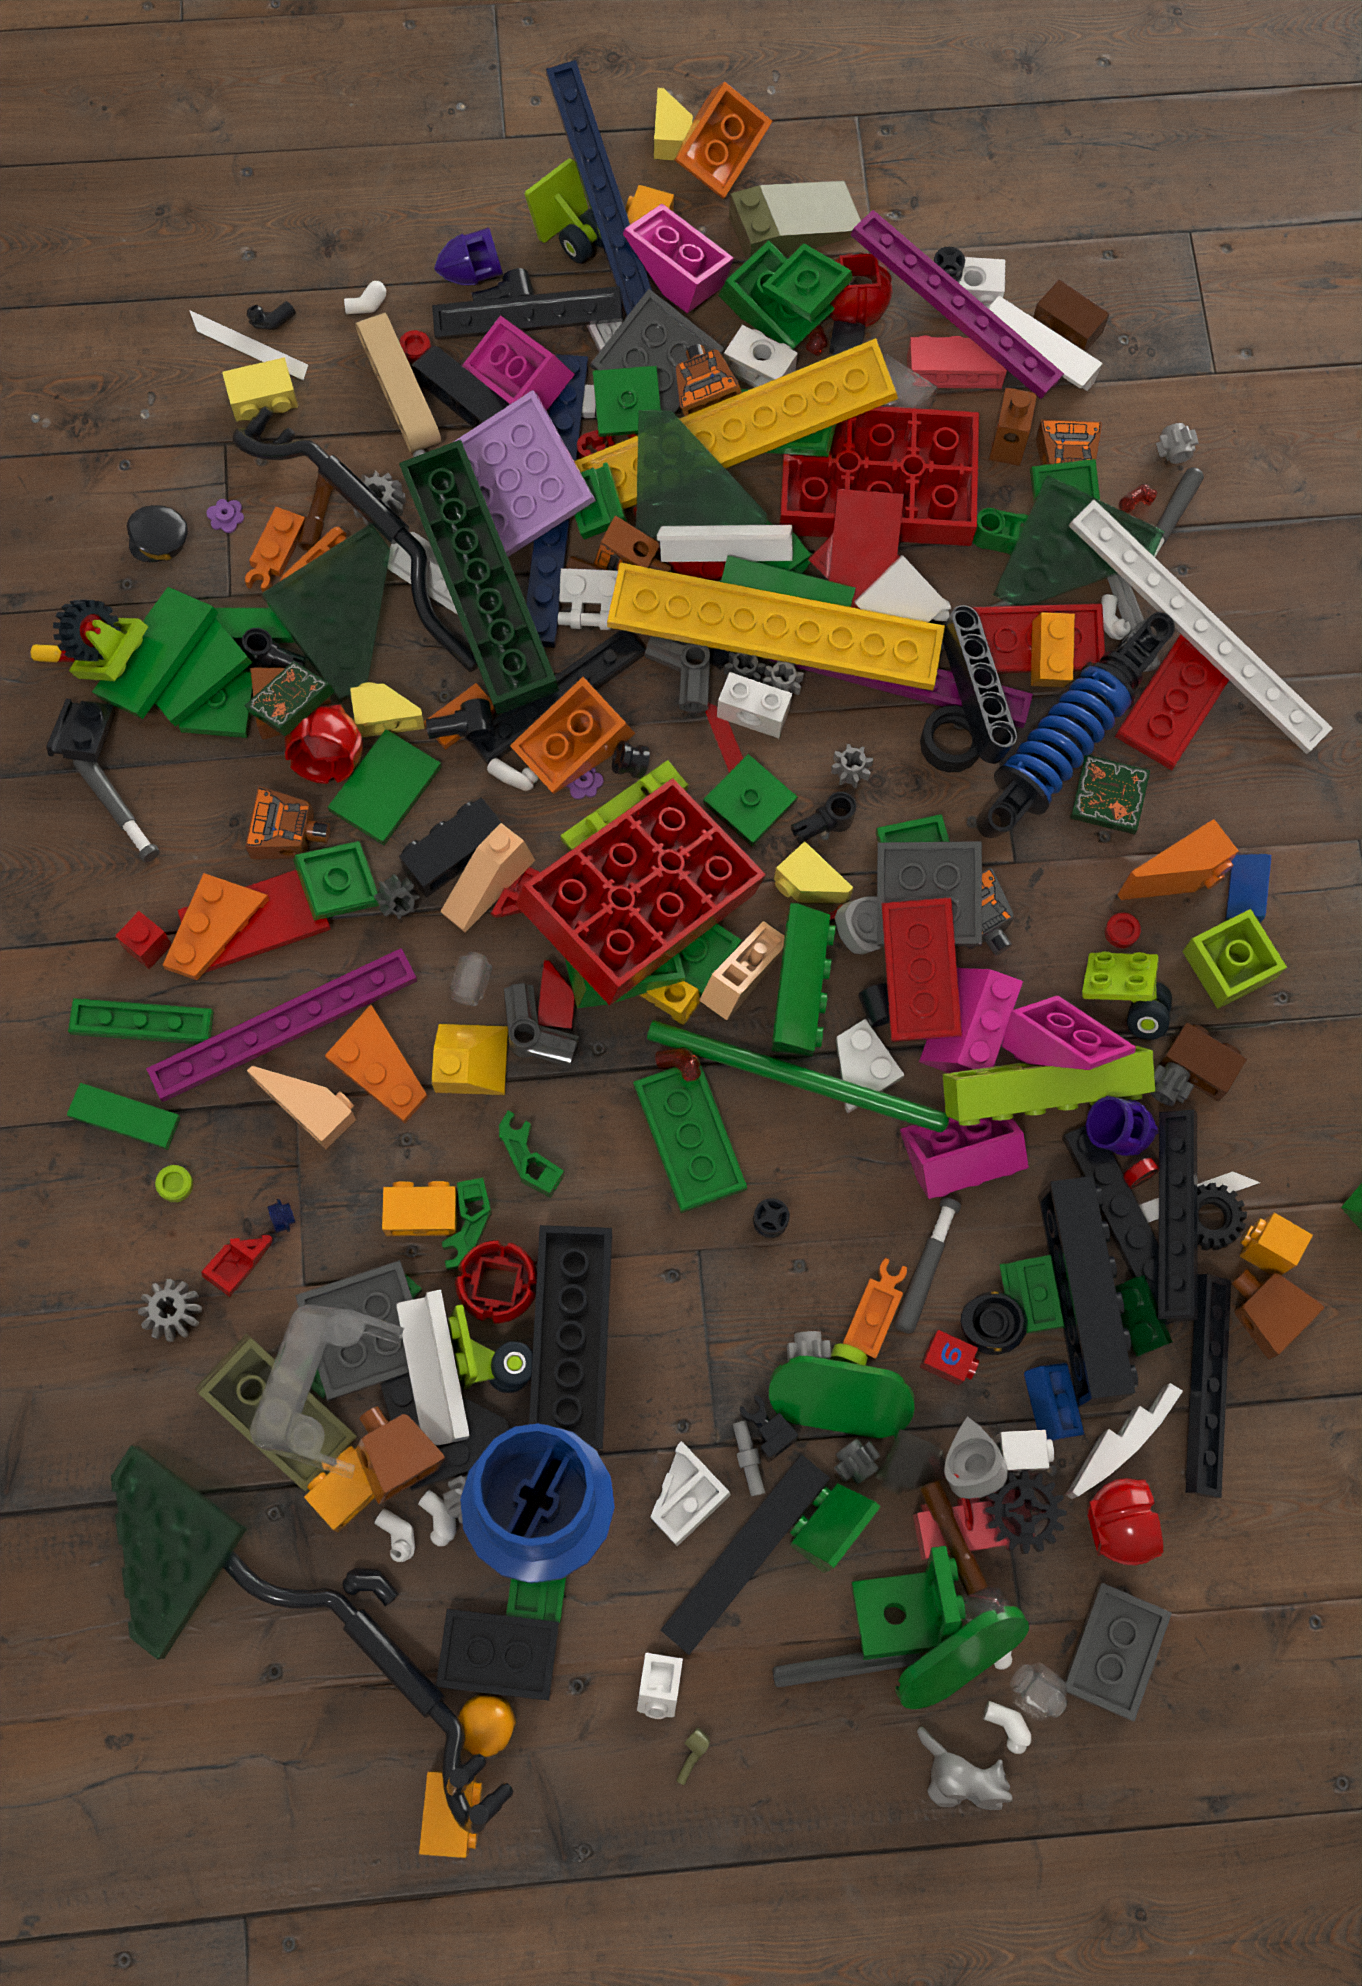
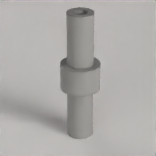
M747 1421L734 1423L732 1425L739 1448V1453L736 1455L740 1469L744 1468L750 1495L753 1497L764 1494L765 1490L758 1467L761 1460L758 1449L753 1448Z

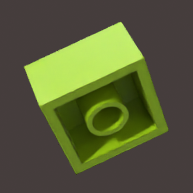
M1251 909L1192 938L1182 951L1217 1009L1276 980L1287 968Z

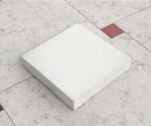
M902 555L854 601L861 610L923 622L931 621L948 604Z

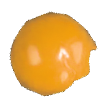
M480 1693L470 1698L458 1715V1719L464 1727V1748L473 1755L481 1754L483 1757H490L496 1755L499 1751H503L512 1736L516 1724L515 1715L510 1703L498 1694Z

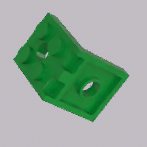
M946 1546L931 1548L924 1573L854 1581L851 1583L863 1660L929 1652L962 1628L961 1619L966 1618L965 1605L962 1595L956 1596L954 1582L958 1581L957 1564L955 1558L948 1557ZM891 1607L899 1608L903 1611L905 1620L898 1625L890 1624L886 1621L884 1612Z

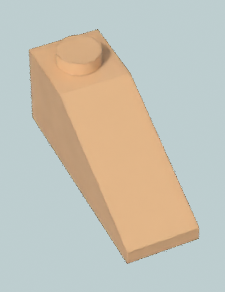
M500 823L476 848L440 911L464 933L499 899L504 888L508 889L535 861L524 840Z
M763 921L711 975L699 1001L725 1020H728L782 954L785 936Z
M251 1066L247 1070L252 1080L325 1149L356 1121L351 1111L354 1105L340 1091L334 1095L326 1087L255 1066Z

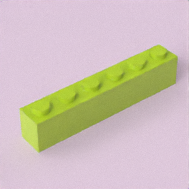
M1136 1046L1135 1053L1091 1070L1034 1065L1022 1062L943 1074L946 1115L958 1121L959 1125L970 1126L979 1124L981 1118L992 1117V1120H1009L1013 1118L1014 1113L1024 1112L1025 1115H1042L1046 1113V1108L1057 1107L1058 1110H1074L1078 1108L1079 1103L1089 1102L1090 1105H1094L1099 1099L1106 1096L1121 1097L1124 1100L1142 1099V1094L1155 1092L1153 1050Z

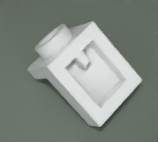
M645 1653L637 1706L638 1712L645 1713L646 1716L654 1719L674 1717L682 1658Z

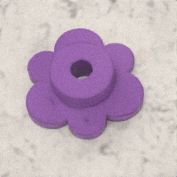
M220 499L217 501L216 506L209 507L206 513L208 519L211 520L212 528L215 530L222 529L225 533L234 532L237 524L244 521V516L241 513L242 506L236 500L227 502L225 499Z
M594 767L566 787L570 788V794L574 799L579 800L585 796L593 798L597 794V789L602 787L604 779L601 774L595 772Z

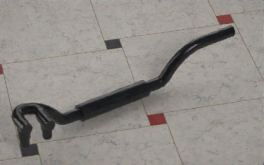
M262 407L256 417L254 416L245 428L236 429L232 437L235 446L253 457L279 461L300 456L308 457L319 468L318 473L391 544L397 543L409 554L411 558V592L414 606L421 622L427 631L469 672H473L478 667L473 652L440 621L432 608L427 589L428 559L426 551L421 543L408 531L409 526L335 455L329 456L319 445L311 440L300 439L293 441L295 432L291 428H285L272 443L260 442V435L273 416V411L269 407Z
M214 1529L208 1530L200 1538L199 1542L248 1594L260 1601L279 1607L291 1609L325 1607L332 1610L345 1624L343 1630L407 1700L424 1718L430 1716L446 1734L442 1778L448 1807L455 1821L463 1830L471 1834L481 1832L486 1824L502 1809V1805L513 1795L514 1791L508 1783H503L477 1805H474L472 1808L470 1807L464 1791L474 1780L475 1776L485 1767L487 1762L481 1754H475L467 1763L461 1765L465 1743L464 1727L458 1717L444 1703L446 1697L364 1609L358 1611L340 1592L329 1588L294 1590L270 1584L256 1575Z

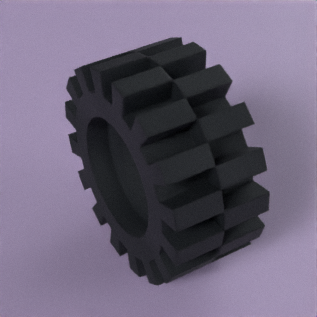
M1209 1183L1207 1186L1203 1184L1197 1187L1198 1245L1201 1246V1250L1207 1251L1210 1248H1213V1251L1220 1250L1222 1247H1226L1241 1235L1240 1232L1245 1229L1246 1224L1243 1223V1220L1247 1218V1212H1242L1241 1209L1245 1204L1243 1200L1238 1202L1235 1199L1238 1194L1234 1190L1229 1193L1226 1191L1228 1186L1223 1184L1220 1187H1216V1183ZM1212 1204L1221 1209L1224 1215V1223L1220 1229L1210 1230L1202 1225L1199 1220V1210L1203 1205Z

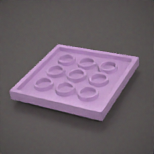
M534 390L457 439H461L507 557L596 501Z

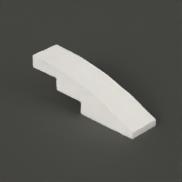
M1171 1383L1161 1388L1149 1411L1139 1406L1130 1412L1118 1434L1110 1429L1102 1432L1067 1491L1066 1496L1071 1499L1080 1496L1110 1476L1136 1453L1163 1422L1183 1391Z

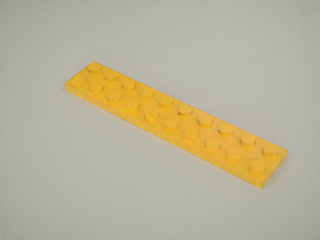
M875 338L574 462L580 472L593 467L598 469L603 467V463L607 462L611 468L623 509H626L897 400L898 396Z
M626 563L619 564L607 619L608 628L933 691L945 628L944 625Z

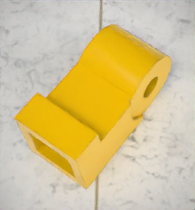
M685 981L649 990L647 993L640 995L671 1015L672 1019L683 1026L700 1003L699 990Z

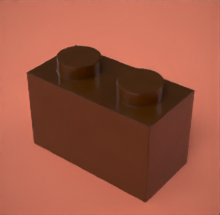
M1059 279L1037 303L1033 318L1086 352L1104 332L1109 313Z
M1186 1022L1177 1033L1158 1065L1165 1068L1168 1062H1172L1182 1066L1191 1075L1187 1082L1219 1102L1229 1091L1247 1059L1240 1055V1051L1233 1045L1220 1043L1210 1037V1033L1205 1028Z

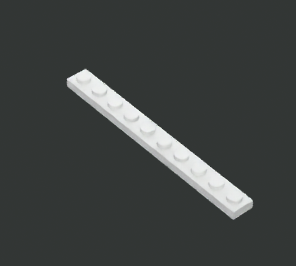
M1095 500L1070 523L1069 527L1158 612L1168 614L1174 622L1175 629L1306 754L1331 731L1332 727Z

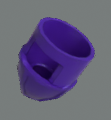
M489 227L465 235L462 233L451 239L438 254L434 267L435 271L444 279L460 285H477L478 282L503 275Z
M1106 1096L1099 1099L1092 1106L1087 1116L1086 1129L1090 1141L1098 1148L1113 1151L1118 1155L1131 1156L1140 1154L1149 1147L1158 1134V1127L1155 1125L1151 1113L1138 1101Z

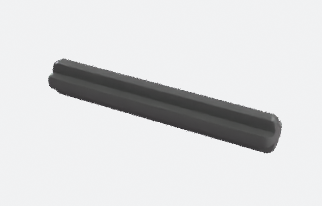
M862 1652L775 1666L772 1673L775 1686L780 1688L907 1667L920 1659L921 1656L920 1653L863 1660Z

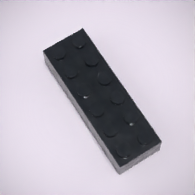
M1093 1176L1051 1181L1039 1194L1038 1200L1048 1253L1053 1258L1065 1322L1063 1333L1078 1407L1120 1402L1135 1393V1387H1138V1374L1135 1365H1130L1127 1350H1131V1338L1128 1329L1123 1328L1120 1314L1124 1313V1303L1121 1293L1115 1290L1113 1278L1117 1277V1267L1114 1257L1108 1254L1106 1244L1110 1241V1231L1108 1223L1102 1221L1099 1207L1103 1206L1102 1191L1100 1186H1095Z
M540 1225L529 1425L539 1423L572 1431L593 1447L597 1453H603L612 1228Z

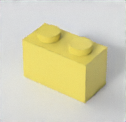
M285 357L222 372L236 422L251 420L254 416L256 417L264 406L269 407L273 413H284L289 409L298 407Z

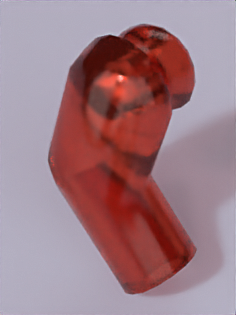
M820 325L807 336L810 341L806 345V350L816 356L822 353V349L826 348L828 343L825 332Z
M1141 484L1120 500L1119 508L1124 513H1130L1140 502L1150 506L1153 504L1158 493L1155 489H1151L1150 485Z
M687 1048L657 1051L655 1054L658 1068L676 1066L682 1072V1078L685 1081H694L701 1075L699 1059Z

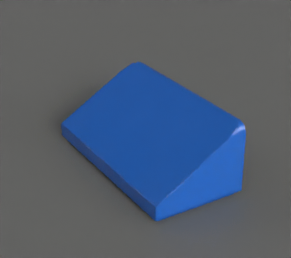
M1236 855L1231 861L1234 866L1230 869L1225 919L1229 920L1251 909L1259 923H1261L1266 916L1271 855Z
M1067 1363L1040 1366L1025 1371V1381L1037 1430H1046L1047 1439L1052 1441L1084 1435Z

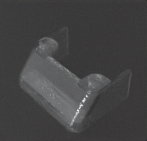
M317 1305L299 1307L290 1319L251 1423L250 1433L253 1442L261 1449L352 1479L356 1465L320 1453L324 1442V1429L316 1419L301 1414L327 1343L343 1348L350 1347L360 1340L364 1332L400 1345L404 1328L350 1309Z

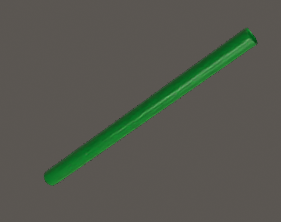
M653 1020L648 1031L647 1040L932 1131L944 1132L949 1125V1117L946 1115V1112Z

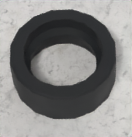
M957 705L944 706L935 710L927 718L920 738L921 752L927 762L938 770L948 773L962 772L972 767L979 759V755L973 738L971 748L961 755L947 754L937 748L933 735L938 726L942 724L953 723L960 725L971 735L963 707Z

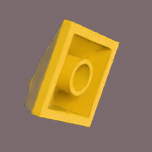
M439 1024L434 1044L432 1085L435 1093L505 1095L508 1026Z

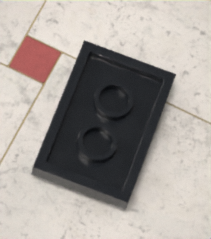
M447 1609L436 1687L549 1701L559 1622Z

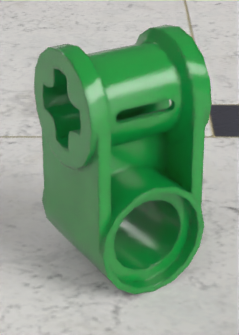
M995 508L982 509L977 516V528L973 544L981 549L1003 552L1015 557L1027 556L1031 553L1030 536L1031 531L1035 529L1036 521L1033 517L1026 514H1015ZM982 526L990 527L993 531L986 530Z

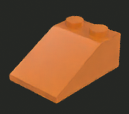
M724 81L714 88L707 97L674 160L724 199L773 121Z
M582 677L521 734L510 747L547 788L555 794L611 757L617 744L620 741L627 742L635 732L591 684Z
M1215 819L1133 870L1117 895L1121 900L1192 893L1204 886L1211 889L1225 878L1223 874L1234 866L1231 861L1239 850Z

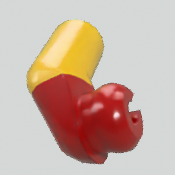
M35 644L31 648V657L34 661L52 663L75 661L74 658H68L64 655L66 651H60L55 645Z

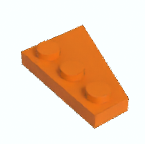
M203 873L165 958L163 967L168 971L198 980L225 950V945L233 936L245 928L249 923L248 920L258 908L262 909L269 901L268 895Z
M372 1005L362 1013L325 1055V1058L403 1123H406L428 1098L425 1090Z

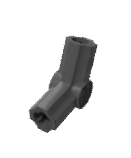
M651 636L645 651V658L681 672L679 709L688 713H701L708 710L711 672L708 647ZM693 659H700L703 661L699 665L689 664V662Z
M521 983L512 984L504 988L509 1047L513 1054L523 1058L533 1056L571 1067L579 1036L538 1025L533 985ZM527 1032L533 1036V1040L528 1043H520L515 1037L519 1033Z

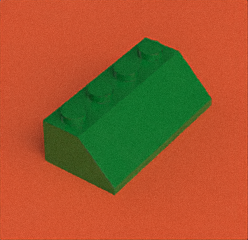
M790 903L787 915L771 1051L812 1056L815 1047L821 1048L824 1027H818L817 1025L819 1013L825 1014L827 993H823L821 990L823 979L829 980L831 959H826L825 956L827 945L833 946L835 925H829L830 914L798 903Z

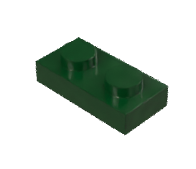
M1144 1275L1115 1286L1116 1292L1121 1293L1124 1303V1313L1120 1314L1124 1328H1127L1129 1331L1131 1345L1137 1357L1173 1343L1165 1322L1158 1319V1306Z

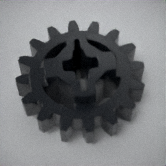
M1022 1470L1017 1480L1015 1475L1010 1472L1007 1474V1484H1004L1002 1488L997 1490V1494L992 1493L985 1496L988 1501L992 1502V1507L984 1508L983 1514L992 1515L993 1520L985 1525L986 1529L996 1528L998 1533L995 1535L994 1541L999 1542L1005 1538L1008 1541L1006 1545V1550L1013 1551L1017 1545H1020L1021 1554H1028L1030 1545H1033L1037 1552L1043 1551L1044 1545L1042 1541L1045 1540L1049 1544H1054L1056 1538L1052 1531L1060 1532L1064 1530V1526L1057 1522L1059 1517L1067 1515L1066 1510L1058 1509L1057 1503L1061 1502L1064 1497L1063 1495L1053 1496L1051 1491L1056 1485L1054 1482L1045 1486L1041 1484L1043 1480V1474L1041 1473L1036 1474L1031 1480L1029 1479L1028 1470ZM1016 1488L1015 1499L1011 1503L1001 1504L1004 1496L1011 1489ZM1034 1490L1044 1498L1047 1505L1040 1503L1034 1496ZM1025 1503L1026 1509L1039 1513L1026 1518L1024 1522L1023 1515L1009 1511L1017 1509ZM1002 1519L1008 1520L1014 1526L1015 1534L1006 1528ZM1048 1520L1042 1532L1033 1537L1035 1525L1039 1521Z

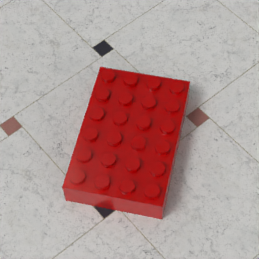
M879 406L837 423L828 457L782 454L779 525H792V531L796 536L829 537L833 533L837 488L904 494L899 542L971 546L977 528L979 412Z
M672 778L523 884L516 906L610 1006L755 895L766 874Z

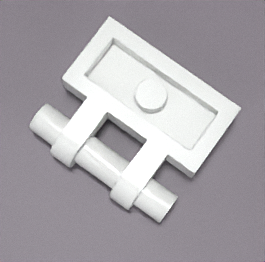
M561 568L559 602L572 603L571 612L558 613V625H570L571 629H582V626L600 627V630H611V628L607 627V619L618 571ZM584 604L601 605L600 613H584Z

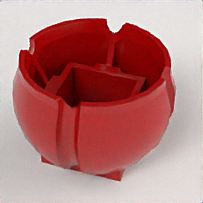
M860 252L855 255L853 253L839 255V258L835 260L837 263L850 269L852 276L866 277L872 280V284L847 285L830 302L835 309L829 316L836 321L855 324L860 322L865 327L870 326L882 317L890 305L893 294L890 272L872 254Z
M341 704L318 707L308 717L303 719L284 739L285 759L291 760L290 768L299 776L315 783L328 784L332 777L335 778L337 783L347 779L358 765L363 751L361 733L354 720L345 713Z
M500 1240L486 1241L468 1251L459 1263L458 1270L461 1272V1275L455 1279L456 1293L465 1310L476 1319L484 1321L486 1318H491L494 1324L510 1322L525 1313L533 1303L536 1294L532 1289L537 1284L536 1266L528 1253L518 1245L510 1242L504 1246L500 1243ZM485 1267L517 1273L511 1303L479 1297Z
M1122 1478L1104 1485L1089 1502L1086 1513L1098 1556L1104 1555L1114 1562L1132 1566L1146 1564L1154 1558L1162 1556L1163 1538L1158 1513L1150 1510L1155 1502L1145 1479Z

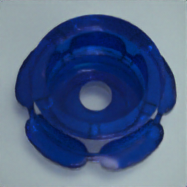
M276 1199L277 1203L267 1206L275 1232L279 1233L284 1230L290 1232L289 1225L296 1223L290 1204L282 1205L281 1200Z

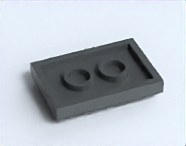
M1102 1582L1099 1583L1061 1691L1125 1719L1135 1721L1172 1612Z

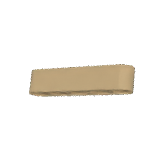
M382 313L355 323L362 346L409 451L414 453L417 450L441 443V436L436 422L387 314Z

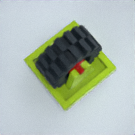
M73 600L70 601L71 604H64L61 608L65 612H57L55 616L60 619V623L53 622V628L59 629V634H53L54 640L62 641V643L57 645L60 651H66L64 655L75 660L69 672L78 679L115 681L125 671L126 662L133 651L141 645L143 641L142 636L148 626L140 619L117 618V615H110L113 612L112 608L104 606L105 603L101 601Z

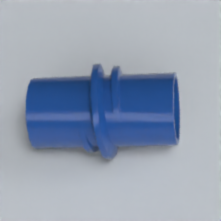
M539 1423L515 1426L494 1438L469 1470L460 1499L463 1530L478 1558L501 1576L530 1584L563 1579L588 1564L607 1539L615 1509L611 1476L597 1451L572 1431ZM553 1475L554 1478L545 1494L547 1507L550 1509L546 1511L539 1507L525 1536H519L530 1514L526 1499L530 1498L536 1501L548 1476Z

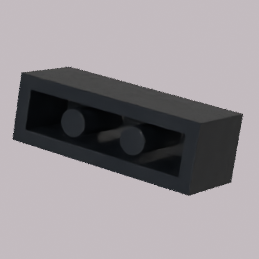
M482 797L474 803L472 801L467 802L459 808L456 816L447 822L441 821L430 830L428 836L420 841H412L403 849L402 854L399 855L402 868L427 898L464 871L476 848L502 822Z

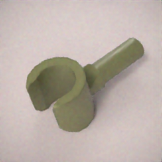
M696 1728L684 1742L692 1753L688 1756L676 1779L682 1785H685L695 1763H697L698 1759L706 1752L710 1745L709 1737L700 1728Z

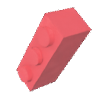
M927 335L910 337L907 352L908 388L1002 389L1007 370L970 338H963L961 336L931 337Z
M1015 1489L1010 1490L1004 1496L1001 1504L1011 1503L1015 1499ZM979 1498L970 1499L974 1526L972 1531H968L965 1527L962 1499H957L958 1506L952 1507L954 1517L970 1552L1007 1545L1008 1541L1005 1538L999 1542L994 1541V1537L998 1533L996 1528L986 1529L985 1525L993 1520L992 1515L983 1514V1509L992 1507V1502H980ZM1025 1503L1023 1506L1009 1511L1023 1515L1024 1522L1026 1518L1031 1517L1030 1510L1026 1509ZM926 1504L921 1505L922 1512L913 1515L921 1560L929 1559L932 1547H947L941 1531L933 1520ZM1002 1519L1006 1528L1015 1534L1014 1526L1008 1520ZM947 1547V1552H948V1556H949V1555H951V1554H950V1551H949V1549H948V1547Z

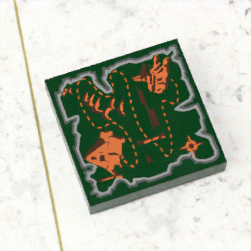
M293 661L244 706L250 714L283 736H287L335 691L330 683Z
M1085 755L1070 819L1135 835L1139 826L1150 770Z

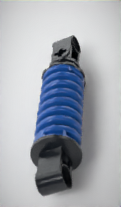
M1156 612L1137 624L1114 651L1106 652L1100 659V662L1086 663L1082 668L1083 671L1080 673V678L1074 680L1069 686V691L1062 694L1058 704L1052 706L1048 711V716L1042 718L1038 723L1037 729L1032 730L1028 735L1027 741L1021 743L1017 748L1016 754L1011 756L1003 766L995 771L994 780L1000 790L979 813L976 820L977 828L984 837L996 838L1010 831L1026 812L1036 815L1046 812L1052 801L1051 794L1060 792L1063 788L1062 781L1069 780L1073 776V768H1079L1083 764V756L1090 755L1093 752L1094 743L1101 742L1105 737L1104 730H1110L1115 725V717H1121L1126 710L1134 705L1136 696L1133 689H1136L1142 682L1143 677L1141 673L1154 661L1157 653L1174 634L1175 625L1168 614ZM1150 626L1155 628L1157 636L1152 633ZM993 813L1000 817L1001 827L994 824L992 820Z

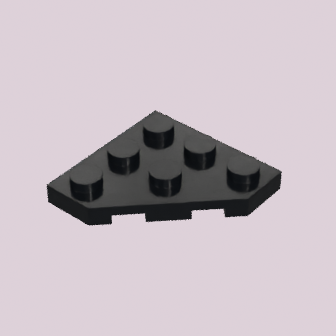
M410 1375L381 1383L390 1419L393 1420L402 1414H407L419 1427ZM462 1397L470 1436L466 1440L436 1446L445 1457L439 1470L410 1486L411 1490L414 1491L468 1473L493 1439L510 1430L507 1420Z

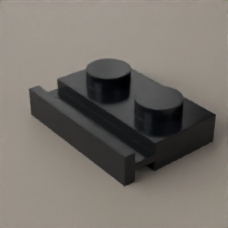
M66 698L46 746L48 756L62 754L63 758L97 763L115 717L114 705L80 701V704L72 703L71 699Z

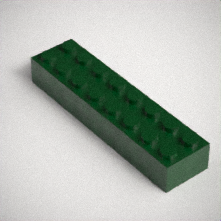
M461 439L400 462L399 466L497 715L558 692L559 688Z

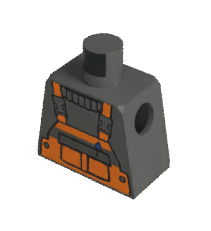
M989 868L982 872V943L986 942L993 954L997 956L1012 945L1003 930L1010 926L1014 915L992 868ZM966 946V947L969 948V949H973V948L976 947V946Z

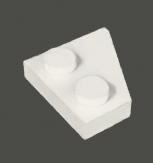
M866 1019L836 1037V1048L840 1061V1076L842 1080L883 1092L903 1079L904 1073ZM844 1103L847 1113L858 1108L857 1106Z
M682 1441L676 1447V1455L669 1473L666 1474L661 1495L656 1501L651 1514V1519L676 1546L681 1544L731 1495L726 1487Z

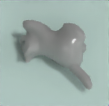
M919 1727L917 1729L921 1743L935 1757L931 1768V1783L927 1789L928 1795L935 1804L940 1807H954L960 1804L962 1800L968 1799L981 1809L1001 1810L1003 1803L1012 1801V1795L1008 1792L1010 1785L1003 1771L1002 1760H998L990 1768L980 1769L970 1764L964 1758L948 1753L925 1728Z

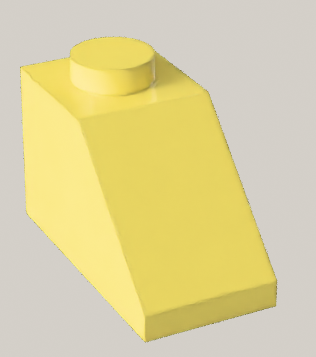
M658 88L654 159L674 160L692 125L693 115L664 88Z
M366 682L358 687L350 688L354 721L362 738L382 735L385 729L391 733L425 729L421 709L384 683Z
M803 842L776 867L774 876L777 889L786 897L792 896L798 903H846L850 900L854 888L806 842Z

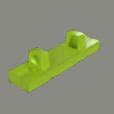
M667 760L561 834V841L571 851L647 797L642 791L645 788L651 794L674 778L687 791L688 783Z

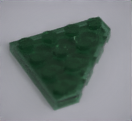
M639 410L636 529L660 544V541L657 540V534L661 526L767 525L768 514L672 411Z
M1047 475L993 595L1015 606H1031L1118 575L1102 557L1069 527L1070 523L1093 500L1103 507L1153 556L1165 531Z
M371 523L262 593V598L320 677L330 683L335 691L333 694L340 703L351 696L350 688L358 687L360 684L368 682L386 580L390 548Z
M131 1445L111 1475L112 1492H116L118 1514H115L118 1544L123 1547L125 1567L121 1568L125 1599H129L131 1621L128 1622L129 1637L159 1660L165 1659L247 1529L142 1448Z

